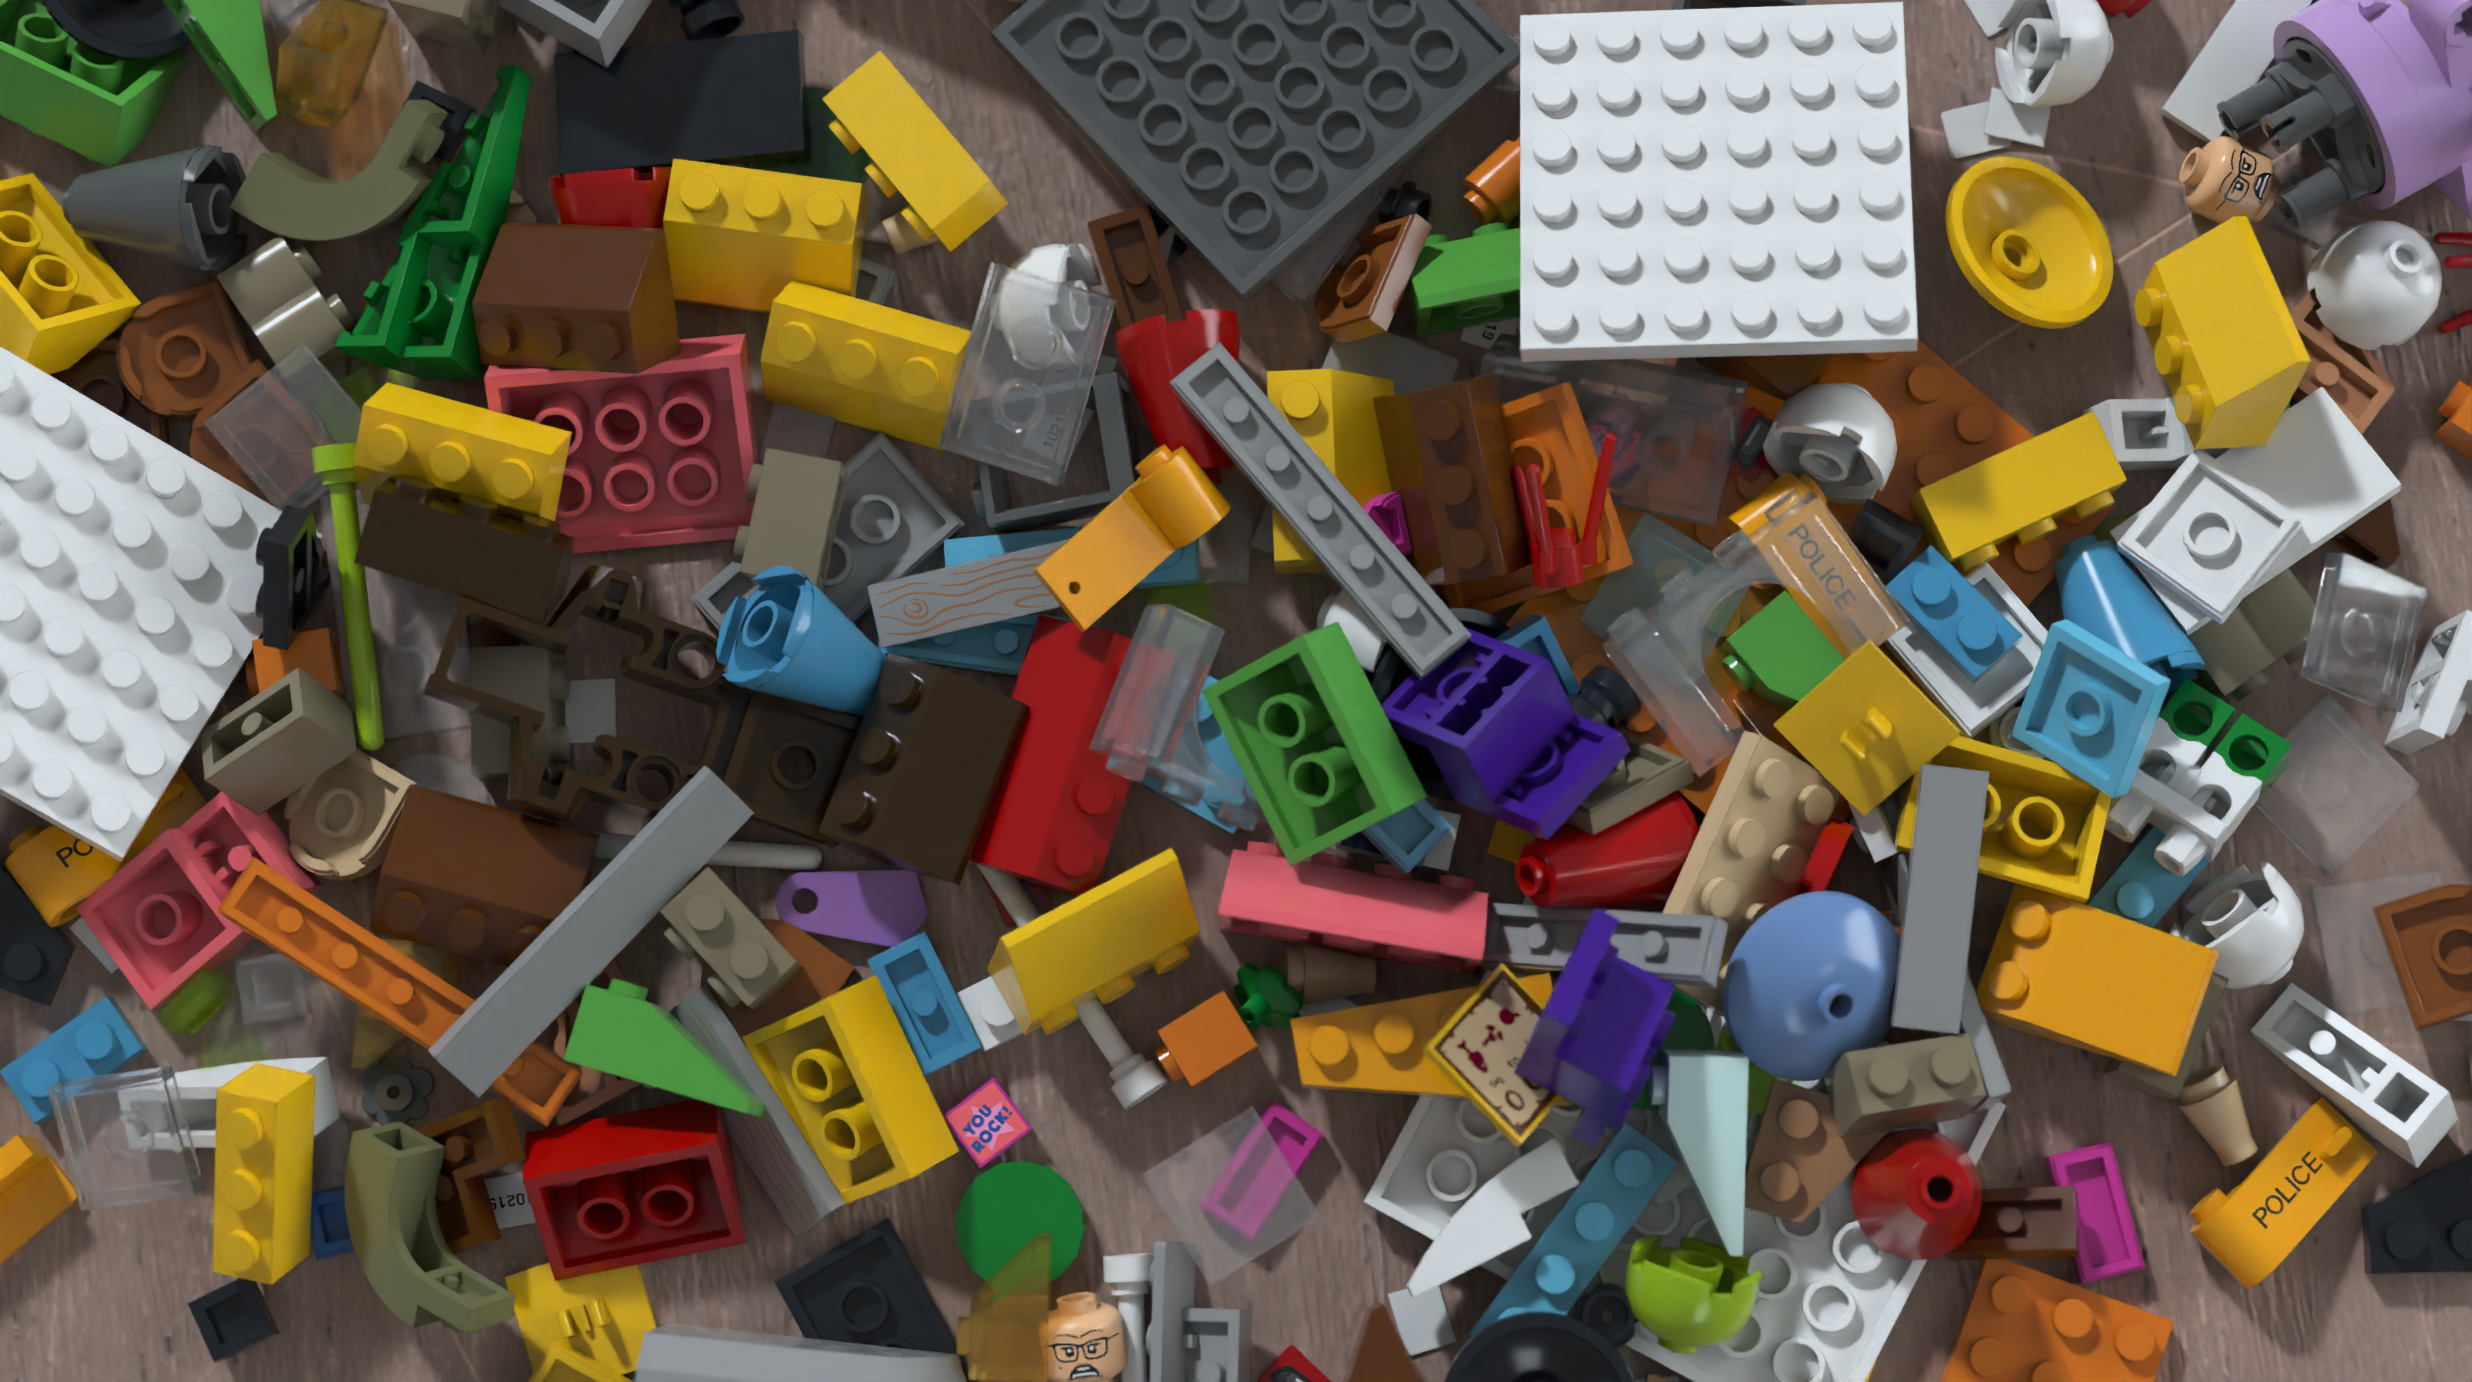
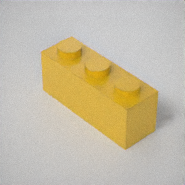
M881 50L822 98L838 117L828 125L829 128L852 155L863 147L873 159V162L864 170L888 198L899 190L910 204L901 214L925 242L933 235H936L951 252L1008 204L1007 200Z
M2094 411L1919 489L1909 500V503L1920 526L1925 529L1924 534L1929 544L1951 565L1960 562L1963 570L1968 571L1999 556L1996 545L2018 536L2021 544L2026 545L2055 531L2057 527L2054 519L2076 510L2079 519H2083L2115 503L2111 493L2124 484L2127 478Z
M256 1063L217 1089L212 1272L272 1285L310 1256L316 1075Z

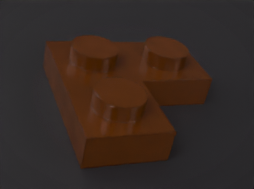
M508 1096L486 1101L416 1130L445 1147L436 1188V1212L443 1237L454 1255L501 1239L483 1176L526 1159Z

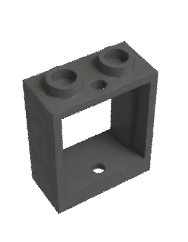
M1117 372L968 401L971 420L963 422V438L969 457L971 459L977 458L980 482H975L972 485L974 506L980 520L987 519V525L1000 534L1095 517L1141 477L1135 469L1141 462L1129 386ZM1096 406L1110 490L1013 509L1000 425Z

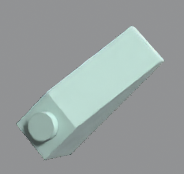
M1661 1048V1065L1650 1066L1652 1067L1649 1074L1650 1104L1660 1105L1659 1114L1721 1246L1729 1256H1743L1749 1058L1740 1050Z

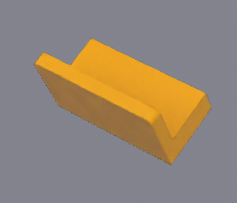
M16 1135L0 1148V1265L81 1197L78 1188L40 1141L33 1136Z

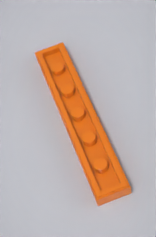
M255 857L249 862L216 910L217 913L428 1050L475 1002V1000ZM534 1040L488 1089L501 1097L508 1096L511 1104L545 1126H548L584 1071L563 1060L564 1058Z

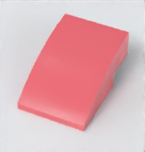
M221 791L182 826L165 830L75 909L148 1008L153 1010L192 986L257 939L216 912L253 857L311 895L323 885L313 872L302 867L293 858L289 850L290 841L267 810L257 815Z

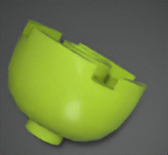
M1649 1235L1638 1238L1631 1249L1626 1273L1625 1291L1634 1316L1646 1330L1659 1337L1658 1343L1660 1346L1676 1353L1693 1354L1697 1351L1698 1347H1711L1733 1338L1742 1329L1756 1302L1762 1278L1760 1269L1752 1274L1747 1273L1750 1263L1748 1258L1745 1256H1729L1721 1245L1696 1238L1682 1236L1679 1248L1660 1247L1662 1235Z

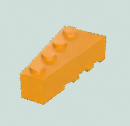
M1550 973L1518 978L1545 1006L1553 990ZM1480 985L1290 1019L1301 1088L1469 1099L1423 1052V1049ZM1561 1096L1555 1105L1570 1106L1574 1102Z

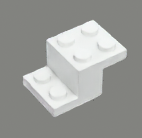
M2466 610L2431 629L2384 745L2409 755L2430 744L2433 745L2435 742L2443 739L2445 734L2452 736L2458 729L2465 712L2472 715V611Z

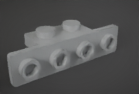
M1156 1241L1154 1244V1257L1149 1272L1150 1281H1148L1152 1291V1322L1146 1333V1349L1150 1357V1382H1250L1252 1310L1194 1308L1195 1243Z

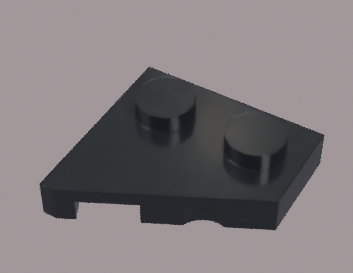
M2472 1149L2467 1151L2466 1155L2438 1170H2432L2411 1181L2408 1186L2395 1193L2387 1194L2361 1208L2365 1273L2472 1272Z

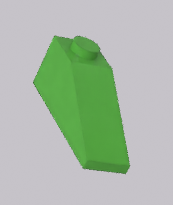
M163 0L253 132L257 133L265 128L277 116L259 0Z
M1786 590L1730 635L1719 648L1726 656L1721 662L1722 667L1739 688L1746 692L1752 687L1761 698L1789 710L1845 661L1843 656Z
M611 978L607 990L586 985L563 1060L763 1118L767 1105L666 1008L645 1001L649 989Z

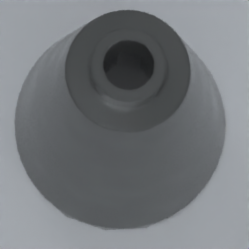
M205 145L81 174L74 179L71 187L64 194L63 213L67 222L71 224L75 233L80 237L205 272H223L238 262L246 245L248 235L237 234L239 215L241 214L230 208L231 203L246 179V175L239 159L234 153L222 152L221 149L223 147Z

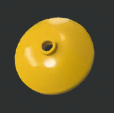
M2009 156L1982 160L1969 168L1955 182L1947 198L1945 208V227L1948 242L1963 276L1987 303L2017 321L2047 329H2061L2076 325L2087 319L2103 304L2113 280L2112 250L2105 229L2095 211L2069 182L2038 163Z

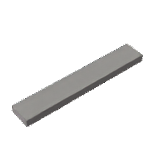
M1220 342L1170 381L1171 390L1420 680L1470 640L1471 634Z
M704 766L428 1050L430 1054L479 1098L586 988V985L618 955L738 831L754 812L713 771Z

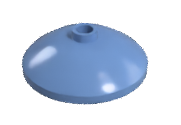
M1816 891L1792 897L1762 915L1748 929L1736 946L1730 958L1723 983L1722 1005L1724 1019L1732 1040L1738 1049L1760 1069L1771 1075L1793 1081H1814L1824 1079L1827 1072L1845 1052L1876 1048L1892 1027L1890 1024L1900 938L1892 924L1877 909L1865 901L1849 894L1833 891ZM1841 994L1838 1003L1829 1010L1832 999Z

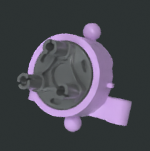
M2319 0L2278 24L2273 38L2276 65L2265 71V79L2227 101L2218 103L2217 110L2220 112L2218 116L2221 124L2233 139L2238 140L2245 133L2261 125L2267 139L2274 135L2277 136V139L2271 145L2280 154L2290 150V147L2308 137L2313 142L2318 155L2323 161L2322 170L2275 197L2282 217L2291 227L2299 228L2344 201L2351 202L2355 199H2359L2374 209L2385 210L2433 182L2472 221V0H2407L2408 8L2399 0Z

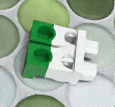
M2185 678L2155 722L2129 792L2117 798H2112L2104 828L2122 841L2132 843L2147 822L2164 832L2166 836L2155 849L2154 858L2178 877H2183L2202 858L2209 862L2214 859L2222 848V844L2233 834L2247 812L2267 787H2272L2284 772L2293 744L2243 713L2232 726L2235 708ZM2196 706H2199V707L2203 708V709H2204L2205 711H2207L2209 714H2207L2206 712H2204L2203 710L2199 709V708L2196 707ZM2252 741L2259 743L2262 747L2258 746Z

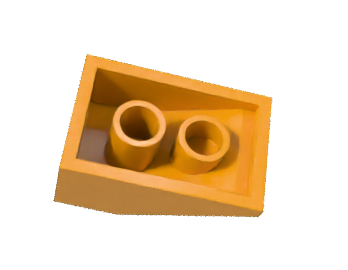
M2015 884L1977 988L1976 996L1982 1012L2003 1026L2176 1077L2219 953L2208 947L2086 904Z

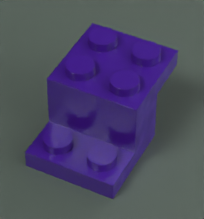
M1466 628L1471 634L1470 640L1423 679L1420 680L1412 672L1383 702L1381 707L1396 735L1429 749L1457 802L1548 840L1630 752V748L1622 732L1575 714L1549 659Z
M1597 908L1591 914L1566 961L1514 1071L1515 1074L1582 1106L1583 1109L1570 1136L1593 1148L1607 1126L1616 1131L1620 1129L1632 1103L1636 1102L1652 1069L1649 1064L1656 1049H1660L1676 1014L1665 1009L1676 985L1618 958L1617 955L1620 949L1609 944V941L1620 919Z

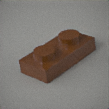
M1148 204L1087 222L1119 328L1122 329L1132 323L1160 315H1165L1166 323L1184 320Z
M2075 1186L1982 1189V1206L1975 1227L1958 1247L1945 1254L1946 1258L1949 1261L2079 1257L2078 1192Z

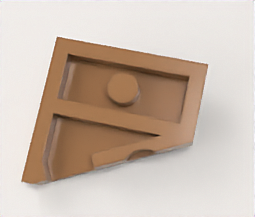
M1776 1078L1772 1079L1745 1169L1744 1207L1795 1224H1801L1888 1131L1840 1138L1829 1095Z

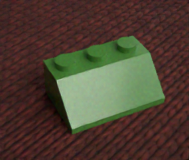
M0 0V116L26 127L33 134L47 137L80 153L90 161L101 163L111 168L144 142L185 65L187 54L177 50L171 54L148 60L112 58L86 48L66 34L49 15L42 0Z
M1500 222L1475 229L1473 237L1449 241L1448 236L1443 234L1427 237L1405 288L1415 338L1520 317V228L1510 229L1509 223Z
M1339 622L1304 634L1201 690L1290 866L1427 798Z

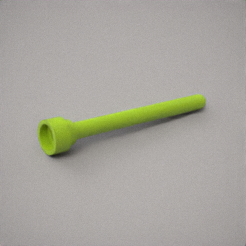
M357 443L318 446L312 448L314 474L321 475L322 486L329 487L358 740L363 749L375 751L384 743V730L365 566L354 563L361 540L355 484H358L353 466Z

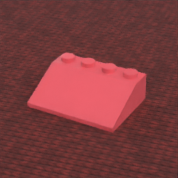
M746 334L681 339L680 354L638 374L502 365L489 366L484 376L489 410L572 432L555 522L561 526L559 533L575 537L573 554L736 539L741 525L750 526L755 502L747 501V485L751 468L754 463L759 464L754 395Z
M1249 841L1246 851L1236 849L1232 851L1218 911L1220 931L1298 944L1302 941L1351 954L1374 956V958L1470 975H1473L1483 959L1488 893L1475 891L1476 881L1451 875H1438L1437 884L1411 880L1413 870L1403 875L1394 865L1379 863L1374 865L1373 873L1348 869V858L1326 853H1316L1310 857V862L1300 861L1290 866L1287 858H1284L1285 854L1280 846L1263 842Z

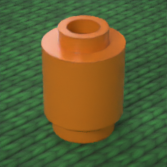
M1520 137L1514 142L1506 140L1462 181L1463 188L1467 193L1462 197V202L1470 214L1483 225H1488L1491 222L1510 223L1520 213Z

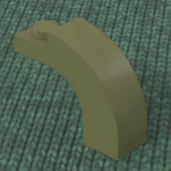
M427 99L407 100L369 165L354 177L341 182L317 175L283 152L260 153L231 203L230 208L264 229L279 235L302 240L318 241L366 235L386 228L415 209L432 181L433 176L417 166L420 161L422 163L428 162L441 145L445 133L439 128L448 113Z
M401 1121L353 1132L344 1184L347 1224L361 1268L370 1285L384 1304L399 1319L412 1328L442 1320L443 1324L451 1330L461 1333H475L483 1327L510 1320L516 1295L463 1264L451 1251L441 1232L436 1212V1188L445 1147Z

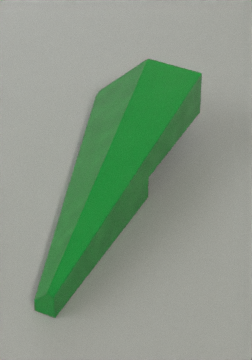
M517 65L499 66L495 76L500 83L482 115L474 112L471 113L464 125L469 136L453 163L442 162L395 241L400 252L381 284L372 280L363 296L369 302V305L352 333L342 330L335 347L344 354L424 380L479 379L481 359L472 301L501 225L506 223L531 79Z

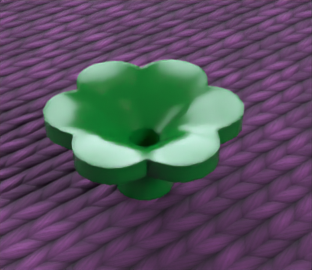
M1244 963L1237 970L1239 982L1233 989L1237 1000L1243 1004L1238 1014L1244 1024L1251 1028H1258L1260 1024L1265 1027L1277 1025L1285 1030H1291L1290 1019L1299 1018V1011L1304 1005L1300 992L1287 984L1284 974L1276 967L1265 965L1259 968L1253 963Z

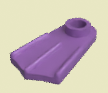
M910 870L800 872L785 879L776 894L777 912L784 922L790 923L806 932L886 947H894L916 936L929 914L928 906L921 891L918 873ZM801 890H811L817 895V907L809 914H801L793 906L794 896Z

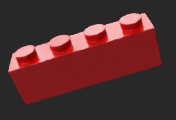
M1043 615L1037 617L1011 695L1012 698L1028 705L1029 709L969 862L1073 898H1077L1097 887L1173 653L1115 632L1090 626L1086 630L1080 631L1073 622Z

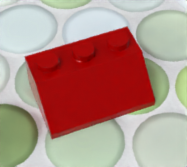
M694 1099L526 1132V1159L524 1160L523 1183L555 1281L746 1243V1231L732 1146L719 1105Z

